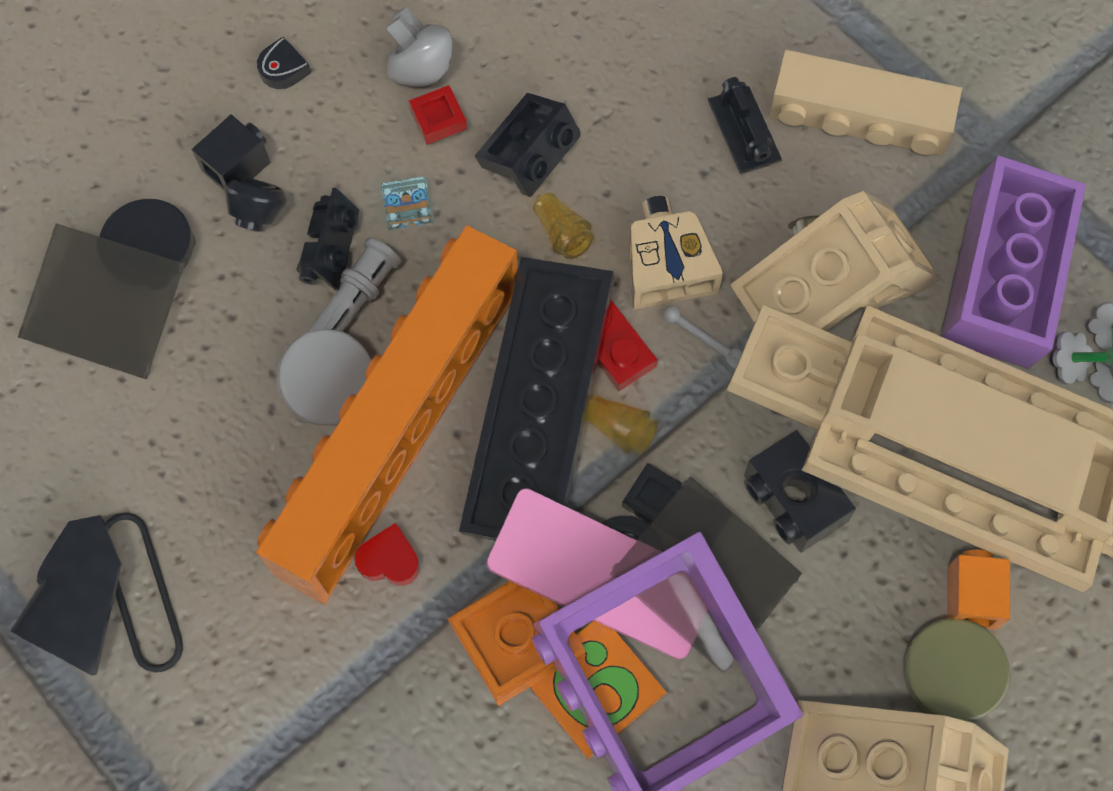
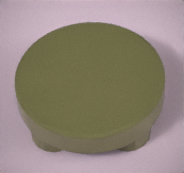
M944 619L925 627L910 642L904 659V678L917 708L922 713L944 715L973 722L992 712L1002 702L1009 687L1010 667L1002 645L987 629L968 620Z

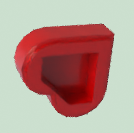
M396 523L364 542L355 553L354 562L358 572L370 581H379L386 578L394 585L405 586L412 583L420 571L417 555Z

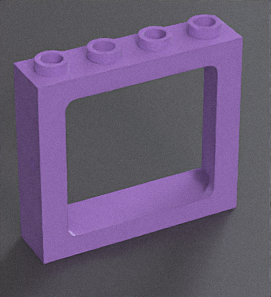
M701 532L687 537L533 624L538 633L531 637L536 651L545 665L551 662L554 663L563 681L556 684L561 697L571 712L579 709L588 725L586 729L582 730L586 743L597 759L604 755L614 773L607 778L612 791H679L804 716ZM678 572H685L692 580L754 691L756 702L753 707L650 768L640 771L634 766L569 647L568 637L578 628Z

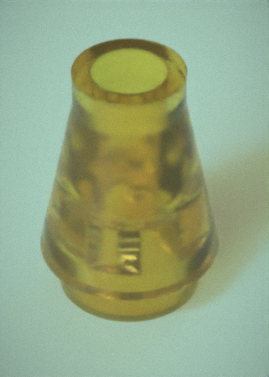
M546 193L537 199L534 203L533 211L538 216L553 251L558 255H563L566 259H574L584 254L594 241L590 222L561 202L554 193Z
M595 395L589 401L585 421L595 426L626 454L634 452L641 455L646 451L658 427V422L650 417L649 411L610 401L598 395Z

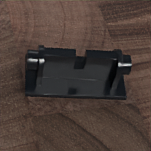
M737 77L725 80L722 84L723 90L721 95L708 98V103L739 173L742 174L782 161L750 87L746 86V83L740 82Z
M332 188L330 196H321L320 201L314 203L307 235L311 238H319L318 242L304 243L301 258L296 268L297 272L300 273L299 280L301 282L314 285L318 279H322L335 291L339 290L341 274L347 267L348 253L354 231L358 225L360 211L337 188Z

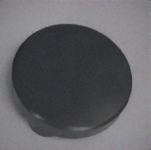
M139 199L121 206L106 220L99 236L101 258L114 277L125 284L135 287H148L155 291L167 288L172 279L186 267L196 244L195 236L183 213L174 205L159 199Z

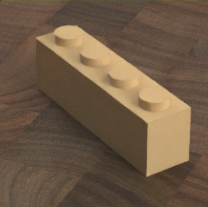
M785 49L769 118L780 120L790 126L804 125L822 129L831 135H849L867 139L876 145L890 144L908 148L921 155L935 154L943 156L954 132L962 87Z

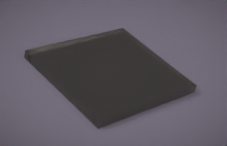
M56 223L22 326L19 330L18 338L147 379L185 264Z
M689 477L682 482L681 488L623 558L613 565L612 571L609 574L616 578L687 537L701 532L757 632L793 584L799 581L802 573L696 480ZM678 572L635 596L722 673L732 667L735 657L688 574Z

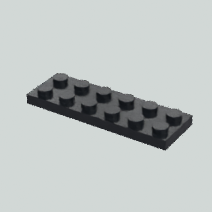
M521 257L459 532L462 535L496 541L516 495L523 489H530L567 507L615 280L613 271Z

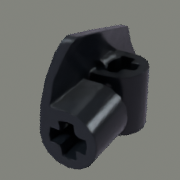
M101 515L72 520L67 523L39 568L37 574L38 588L10 630L11 633L55 655L91 676L96 675L98 672L122 567L120 558Z

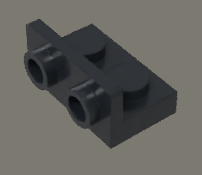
M526 93L475 154V158L481 168L512 178L520 192L531 197L579 139L581 133L565 103Z

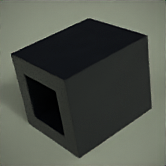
M232 114L191 149L201 171L222 190H224L225 184L233 177L253 179L271 163L264 146L267 140L261 131L250 122L246 125L242 124Z

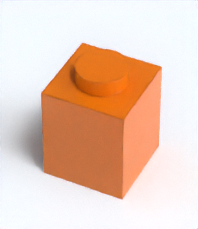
M978 549L967 550L963 552V555H958L947 567V619L968 620L985 629L992 630L999 629L1009 621L1010 559L994 558L993 553Z

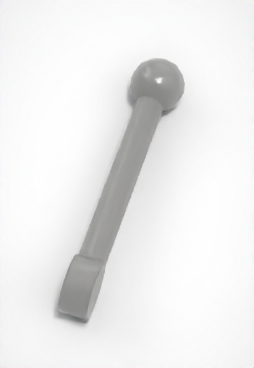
M672 305L664 309L663 318L666 322L670 324L677 323L725 356L728 364L736 369L742 354L740 350L729 349L681 316L678 307Z

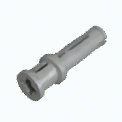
M368 238L364 243L365 251L351 269L347 268L341 274V283L343 285L307 333L320 329H333L344 332L364 302H371V300L376 299L379 295L377 288L392 268L397 269L402 262L400 257L384 243L374 238Z

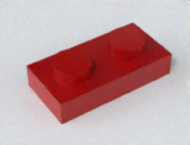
M610 299L597 364L616 389L621 391L656 368L658 359Z

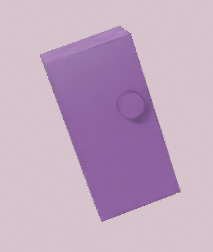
M999 155L993 160L976 182L941 337L976 352L1028 369L1053 349L1086 184Z

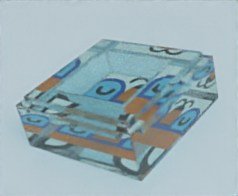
M425 176L381 183L389 230L433 223Z

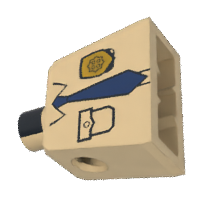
M654 196L645 200L642 203L645 219L634 221L630 224L629 252L633 310L719 294L723 273L697 215L691 211L672 214L669 199L666 196Z

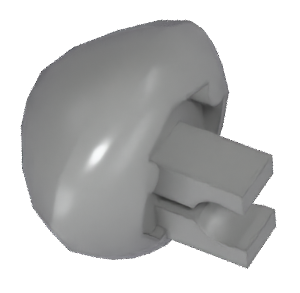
M405 6L393 15V22L386 27L400 45L389 54L387 76L390 80L401 85L425 87L440 81L448 71L452 53V37L449 29L444 26L433 24L423 26Z

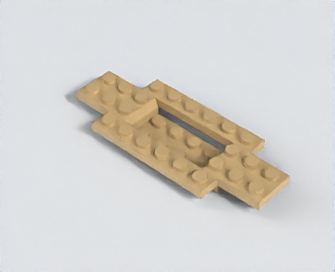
M766 305L762 306L727 391L817 429L802 471L1004 559H1010L1013 563L1082 593L1092 587L1101 553L1113 557V409L868 305L860 316L851 342ZM875 433L1055 510L1059 512L1057 521H1052L869 442V440Z

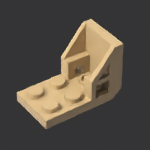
M861 191L840 200L730 285L754 323L762 306L766 305L824 331H828L860 307L865 308L868 305L878 309L924 291L942 278L893 207L869 193Z
M802 700L797 702L804 716L794 721L782 791H1004L1009 749L974 723L944 715Z

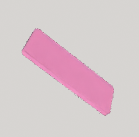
M523 489L516 495L487 558L486 565L492 573L555 603L566 606L661 552L530 489ZM678 572L593 621L671 658L682 659L688 655L707 607L689 575L685 572Z

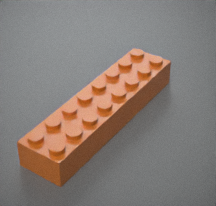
M468 225L465 226L458 239L453 237L448 241L441 254V265L433 277L428 275L422 281L416 294L417 302L409 315H401L396 321L391 332L392 341L384 354L378 353L371 360L365 373L366 381L357 395L351 394L346 399L339 413L340 422L331 436L325 435L318 442L312 455L314 462L304 478L299 476L293 481L285 496L286 506L277 520L271 519L267 522L258 537L257 545L259 548L256 554L273 576L323 605L328 601L354 559L357 549L364 543L510 307L518 273L517 250Z

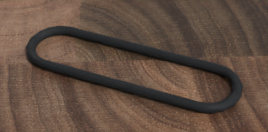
M126 512L116 514L105 522L108 531L113 524L121 520L133 521L140 529L175 640L176 648L174 655L169 661L164 664L153 665L144 660L119 580L115 593L133 655L138 665L146 671L154 673L163 672L173 667L181 657L183 651L181 633L147 526L143 519L135 514Z

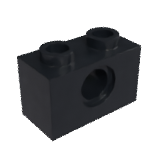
M798 430L749 460L744 473L746 478L744 485L751 498L758 505L764 503L775 517L773 525L781 539L788 545L794 543L799 552L802 553L848 523L856 507L839 486L802 471L810 446ZM789 486L798 487L805 493L807 500L800 503L793 502L784 495L783 489Z

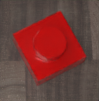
M450 85L408 100L410 111L426 145L467 130L466 118Z

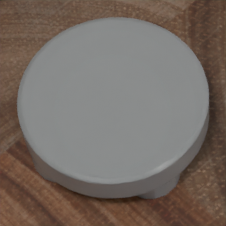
M333 329L311 331L294 340L284 351L277 368L275 388L287 408L298 418L315 425H335L340 422L339 413L346 399L351 394L357 395L366 381L365 373L371 358L359 341L344 332Z

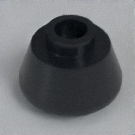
M233 177L224 187L228 214L236 218L235 225L248 230L261 231L263 225H271L287 201L282 188L252 178Z

